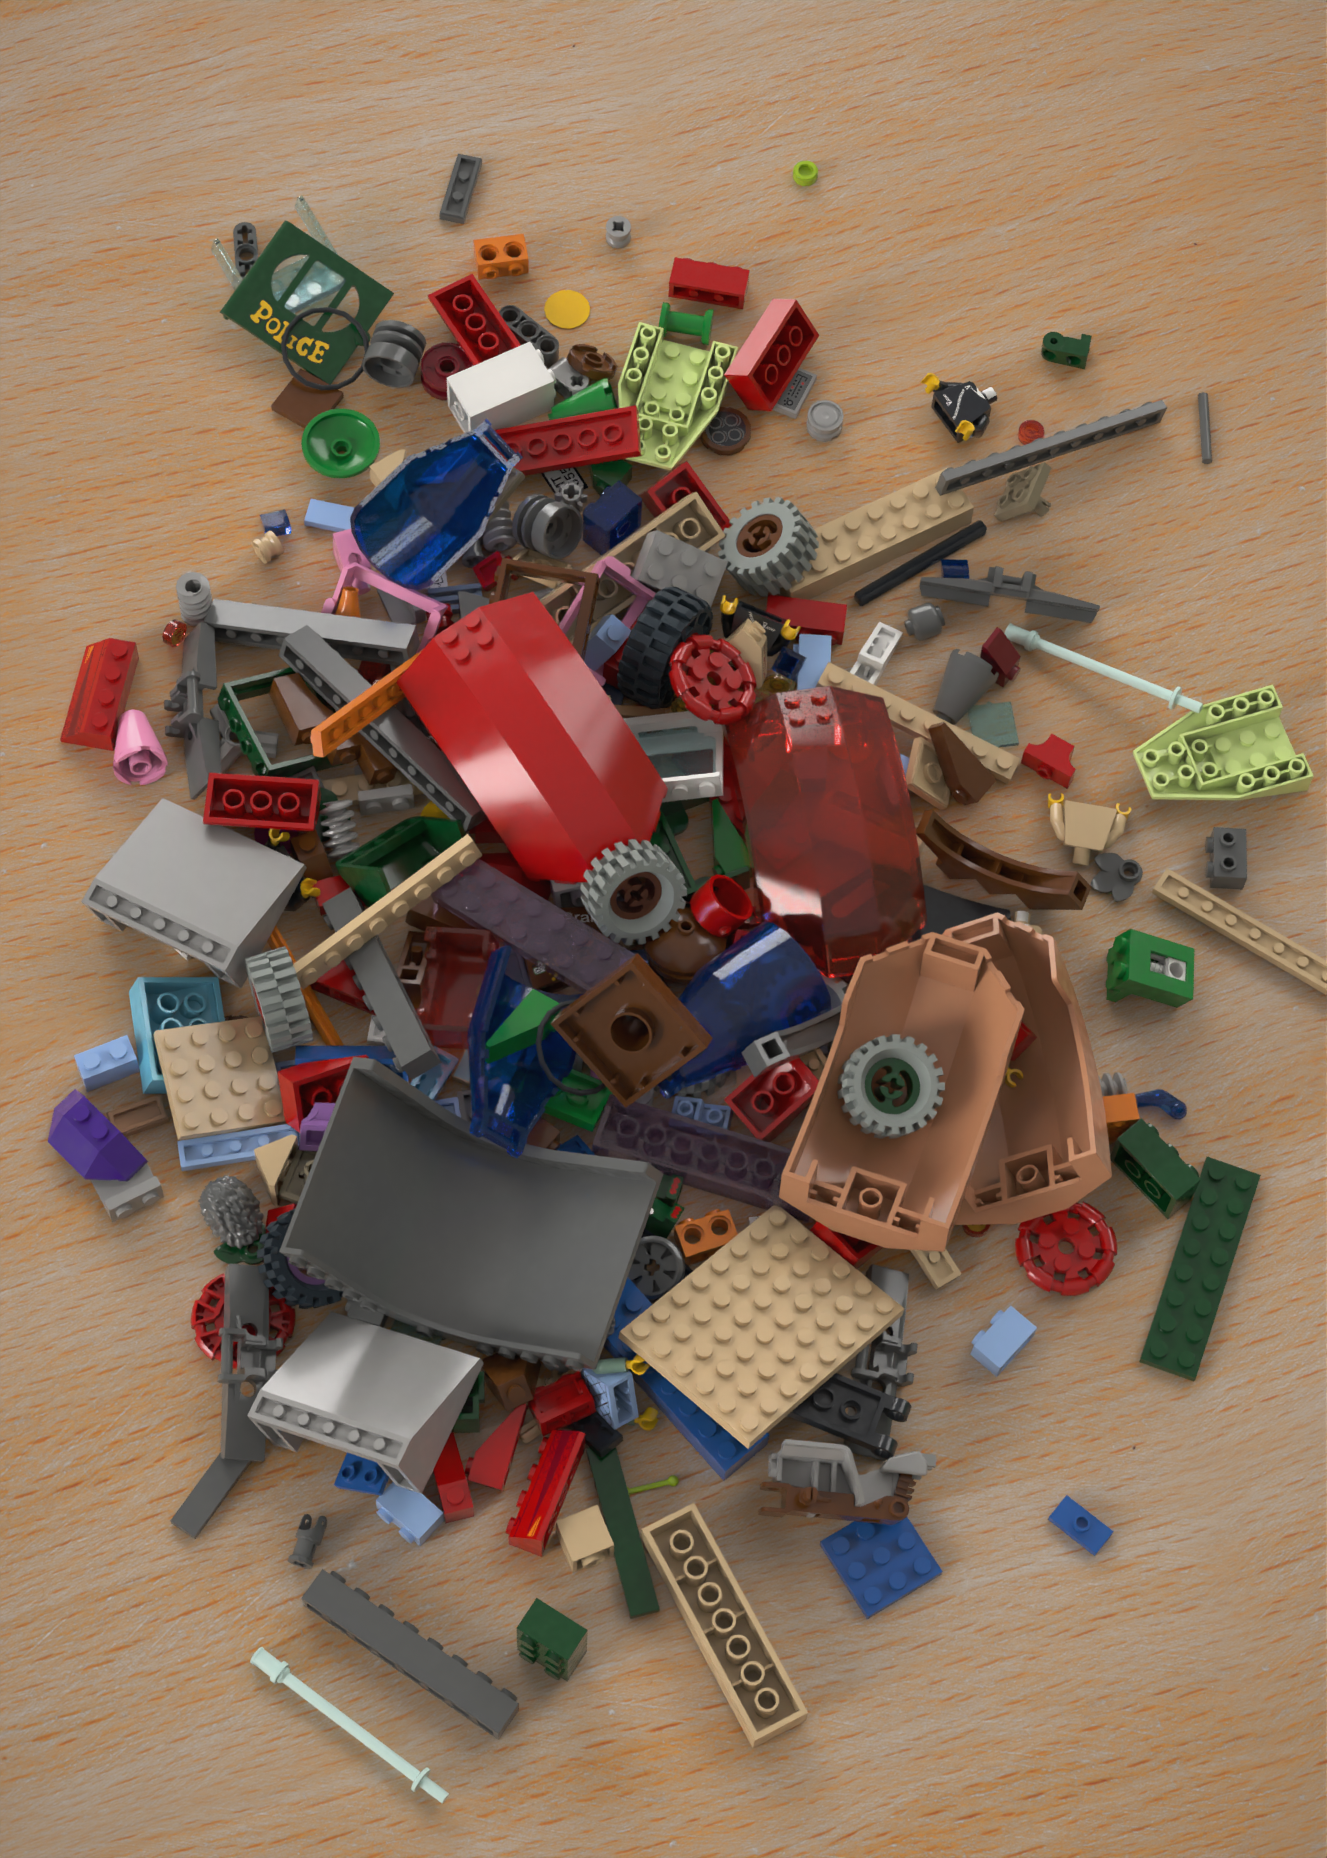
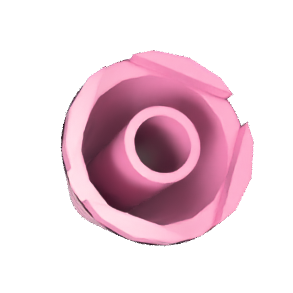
M128 710L119 718L113 760L114 774L118 780L131 785V781H140V785L155 782L164 776L166 772L165 768L168 766L167 757L146 715L139 710Z

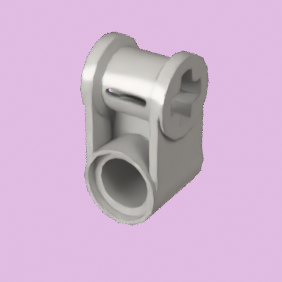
M562 357L548 368L553 371L556 378V383L554 384L555 391L565 399L587 388L589 385L588 377L576 371L565 357Z

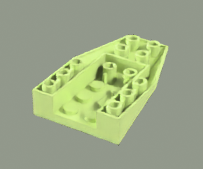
M639 322L618 383L619 408L636 405L639 411L641 456L626 459L672 471L717 415L729 385V381L724 374L738 354V347L713 341L711 350L706 351L663 340L664 328Z
M1266 686L1204 704L1200 713L1190 711L1133 750V756L1151 798L1168 800H1244L1307 791L1313 779V773L1304 753L1296 755L1279 718L1283 706L1274 686Z

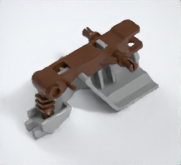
M785 1439L782 1442L781 1450L768 1456V1476L773 1477L772 1482H762L760 1484V1490L780 1492L782 1494L781 1508L761 1507L758 1510V1515L781 1518L786 1515L888 1525L897 1524L905 1519L909 1513L908 1501L912 1499V1496L907 1494L914 1492V1489L910 1488L916 1485V1482L913 1480H920L922 1475H927V1470H932V1467H936V1455L925 1454L919 1451L896 1455L884 1462L879 1469L860 1475L857 1472L853 1454L845 1445Z

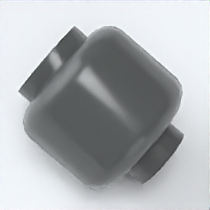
M925 603L909 609L907 612L908 620L904 621L908 635H914L919 641H924L941 634L942 626L945 625L941 609L932 603Z

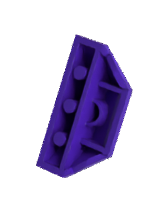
M76 1089L54 1108L48 1143L85 1180H118L127 1182L148 1162L130 1141Z

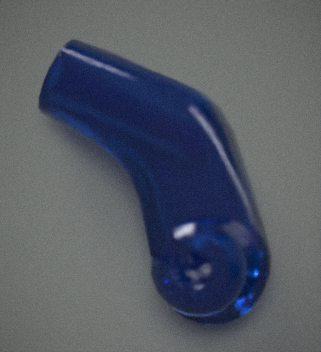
M1162 1089L1135 1094L1137 1108L1156 1106L1176 1120L1183 1119L1187 1114L1185 1103Z

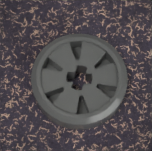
M646 1236L640 1240L628 1278L647 1299L659 1300L684 1279L685 1260L680 1249L670 1240L659 1236ZM653 1260H656V1264L660 1265V1270L655 1271L654 1276H650L651 1272L647 1271V1265H652Z

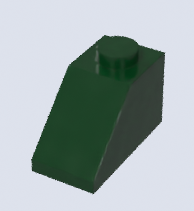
M623 459L588 465L593 489L600 496L608 497L613 501L632 480V465Z

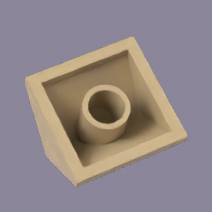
M292 1134L254 1149L259 1174L272 1204L276 1206L281 1201L278 1193L298 1149L297 1136Z

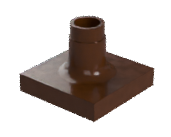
M638 953L559 1012L551 1022L556 1031L625 1108L705 1050L713 1039Z

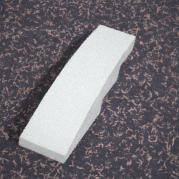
M879 622L861 649L850 673L876 686L903 632ZM835 698L832 706L833 709L855 719L861 712V710Z

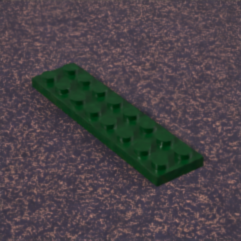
M1206 1157L1200 1174L1201 1180L1192 1198L1139 1360L1140 1363L1195 1381L1261 1175Z

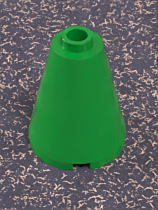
M608 377L597 381L551 407L552 413L548 414L549 420L617 409L618 406Z

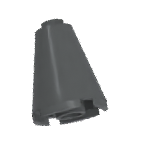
M954 649L950 654L933 708V713L937 717L953 725L958 723L999 678L998 672L994 675L990 672L993 667L989 663L970 652H966L965 655L958 654L960 649Z

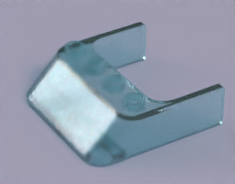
M302 195L297 197L295 209L311 236L337 254ZM217 238L213 240L211 251L234 290H236L243 279ZM308 256L273 273L271 286L276 300L280 299L309 258ZM316 261L286 303L285 308L295 314L336 293L341 289L346 280L319 261Z

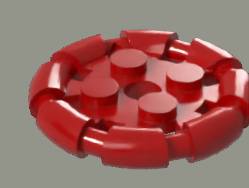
M694 635L676 646L669 665L672 667V670L669 672L670 682L677 698L680 697L686 704L684 707L693 715L704 721L711 720L717 725L733 724L740 721L741 717H746L752 710L757 694L754 692L757 684L752 667L749 662H744L740 656L741 652L729 642L721 638L715 640L712 635ZM730 662L735 666L736 671L729 665ZM707 676L713 678L716 685H712L708 681Z
M1083 1201L1082 1204L1076 1202L1067 1209L1020 1222L1018 1231H1020L1019 1237L1015 1239V1253L1020 1267H1024L1028 1273L1026 1275L1027 1278L1042 1290L1049 1293L1050 1290L1059 1292L1061 1296L1082 1295L1088 1293L1089 1289L1095 1285L1099 1287L1113 1271L1115 1266L1113 1259L1117 1255L1118 1250L1115 1232L1105 1222L1106 1217L1097 1208ZM1068 1212L1078 1214V1220L1067 1218ZM1049 1215L1053 1222L1046 1225L1043 1218ZM1094 1227H1096V1229L1099 1232V1234L1095 1237H1093L1089 1231ZM1030 1236L1039 1237L1038 1244L1032 1243ZM1068 1242L1073 1246L1074 1251L1070 1254H1064L1059 1250L1058 1244ZM1094 1253L1103 1254L1102 1259H1094ZM1039 1258L1043 1266L1037 1267L1033 1261ZM1085 1270L1088 1277L1083 1279L1079 1274ZM1054 1272L1064 1274V1282L1053 1279Z
M224 1273L218 1275L201 1290L202 1295L199 1300H195L191 1312V1328L195 1330L196 1337L194 1339L198 1347L212 1361L216 1359L220 1362L222 1337L219 1336V1329L224 1328ZM272 1286L269 1287V1331L273 1328L278 1333L275 1338L269 1336V1340L283 1338V1349L276 1351L277 1357L286 1348L284 1344L287 1338L292 1337L296 1314L294 1308L284 1304L286 1301L285 1297L277 1299L272 1295L276 1290ZM212 1299L218 1300L215 1308L209 1305ZM279 1305L280 1311L272 1313L270 1306ZM214 1323L216 1330L207 1332V1324ZM242 1326V1329H246L250 1335L255 1336V1330L252 1326ZM234 1341L233 1369H237L238 1342Z

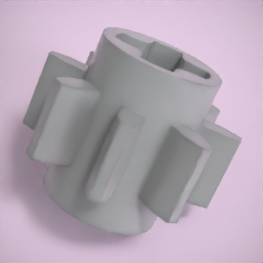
M573 480L566 485L560 484V493H555V500L573 506L582 512V503H587V495L582 494L584 486L574 484Z

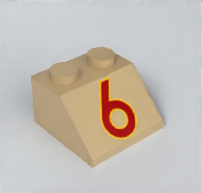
M748 618L725 641L735 646L741 652L740 656L745 663L749 662L756 678V688L759 689L767 675V636L764 634L766 632L765 629L757 621L752 622Z

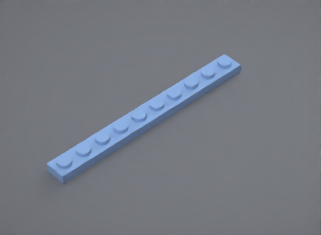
M458 1097L435 1100L439 1105L461 1118ZM283 1124L177 1141L181 1170L188 1171L256 1160L254 1149L291 1134L297 1136L299 1146L300 1133L290 1125Z

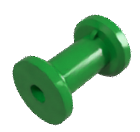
M663 302L659 319V327L664 328L663 338L666 337L667 331L701 336L702 344L709 346L714 317L713 309H708L705 312V316L670 311V304Z

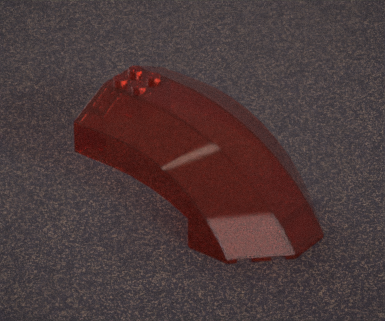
M833 686L780 692L755 703L750 713L746 717H741L740 721L723 725L724 750L742 819L753 876L754 910L760 933L763 935L764 947L771 950L776 948L786 953L787 958L805 967L809 964L819 969L820 974L827 978L853 975L860 957L869 954L875 956L886 952L888 947L905 941L909 943L912 940V935L927 924L925 894L910 796L900 752L883 697Z

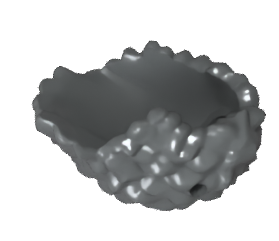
M233 1176L219 1177L215 1181H210L205 1186L198 1202L200 1203L204 1221L210 1226V1229L213 1231L212 1234L220 1237L221 1243L227 1242L229 1246H236L239 1249L258 1240L259 1234L263 1233L261 1227L264 1215L260 1212V1202L253 1195L252 1190Z

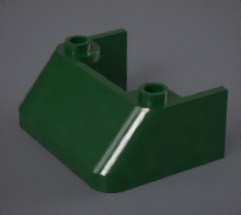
M709 797L662 802L659 809L661 814L656 831L652 833L650 840L652 846L656 844L666 853L686 882L683 885L687 889V896H682V898L687 902H690L692 895L711 877L706 876L696 880L693 879L674 836L683 833L688 827L689 819L685 810L709 802ZM748 866L725 874V876L737 882L744 890L750 888V870Z
M414 816L401 821L342 857L335 865L339 875L364 904L370 907L391 892L393 888L403 883L463 838L466 833L461 820Z

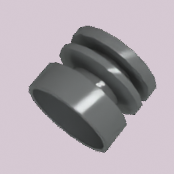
M384 320L379 322L375 327L370 346L362 363L364 372L371 379L385 386L394 388L408 387L413 383L419 366L418 363L426 347L425 337L419 330L401 321Z
M533 494L519 505L514 514L512 523L513 536L516 542L525 548L538 551L552 559H563L576 549L582 536L583 519L580 512L573 506L557 502L553 498H548L542 494Z

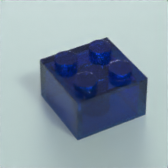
M619 480L612 487L608 486L605 488L601 497L595 503L591 502L583 511V541L602 556L628 538L641 526L642 498Z

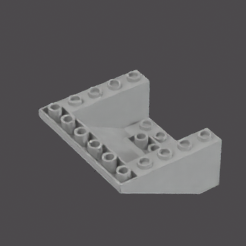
M162 798L97 874L81 902L101 922L122 932L126 926H129L204 962L218 978L242 988L248 977L244 958L261 953L307 867L301 862L222 825L203 824L202 816Z
M331 1312L260 1389L247 1416L274 1445L297 1452L305 1438L377 1462L396 1486L422 1494L484 1363L478 1357Z

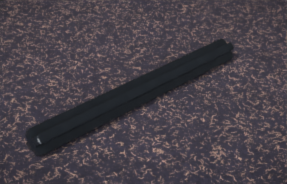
M981 520L974 522L856 591L854 594L855 601L859 606H864L985 535L986 525Z

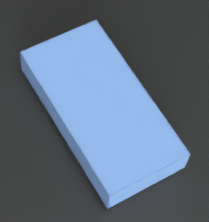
M311 499L304 524L334 532L344 531L359 526L362 509Z

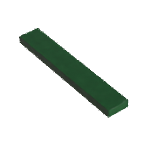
M615 1447L603 1458H600L591 1448H586L604 1521L614 1543V1558L630 1619L659 1612L660 1608L617 1449Z

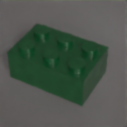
M1142 1118L1117 1138L1110 1155V1160L1167 1219L1193 1198L1201 1180L1197 1170L1191 1164H1186L1179 1157L1176 1148L1169 1143L1166 1144L1159 1137L1158 1130L1152 1124H1147Z
M536 1598L517 1626V1650L520 1651L519 1656L530 1664L537 1662L544 1666L545 1673L555 1680L562 1678L568 1682L587 1652L588 1630Z

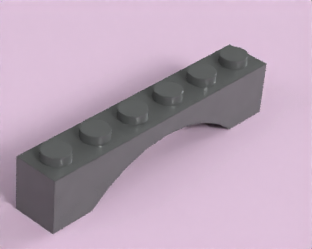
M842 1005L802 1024L776 1031L751 1043L741 1053L754 1077L832 1043L839 1026Z

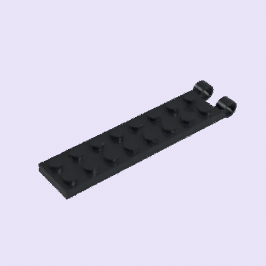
M835 1373L787 1416L867 1448L875 1456L888 1460L894 1457L898 1443L887 1435L875 1432L880 1416L884 1412L891 1420L906 1422L912 1406L902 1398L891 1396ZM851 1407L855 1410L856 1414L849 1416L846 1414L845 1409Z

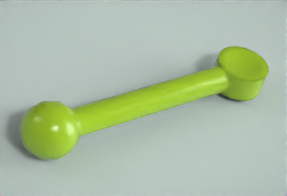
M671 1475L667 1480L633 1488L627 1487L630 1497V1494L667 1485L675 1487L678 1485L679 1479L677 1476Z

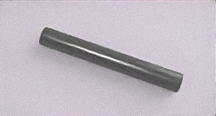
M1202 392L1198 394L1202 463L1210 464L1212 463L1209 402L1208 394Z

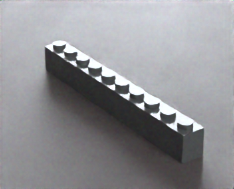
M308 625L283 639L279 657L296 673H299L336 711L373 686ZM392 706L359 731L450 819L461 820L465 833L488 819L445 754L434 745L432 740L427 738L410 720L401 714L395 706Z

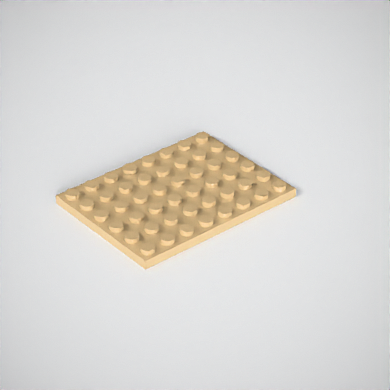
M776 1203L623 1328L619 1333V1339L749 1449L903 1315L904 1308Z

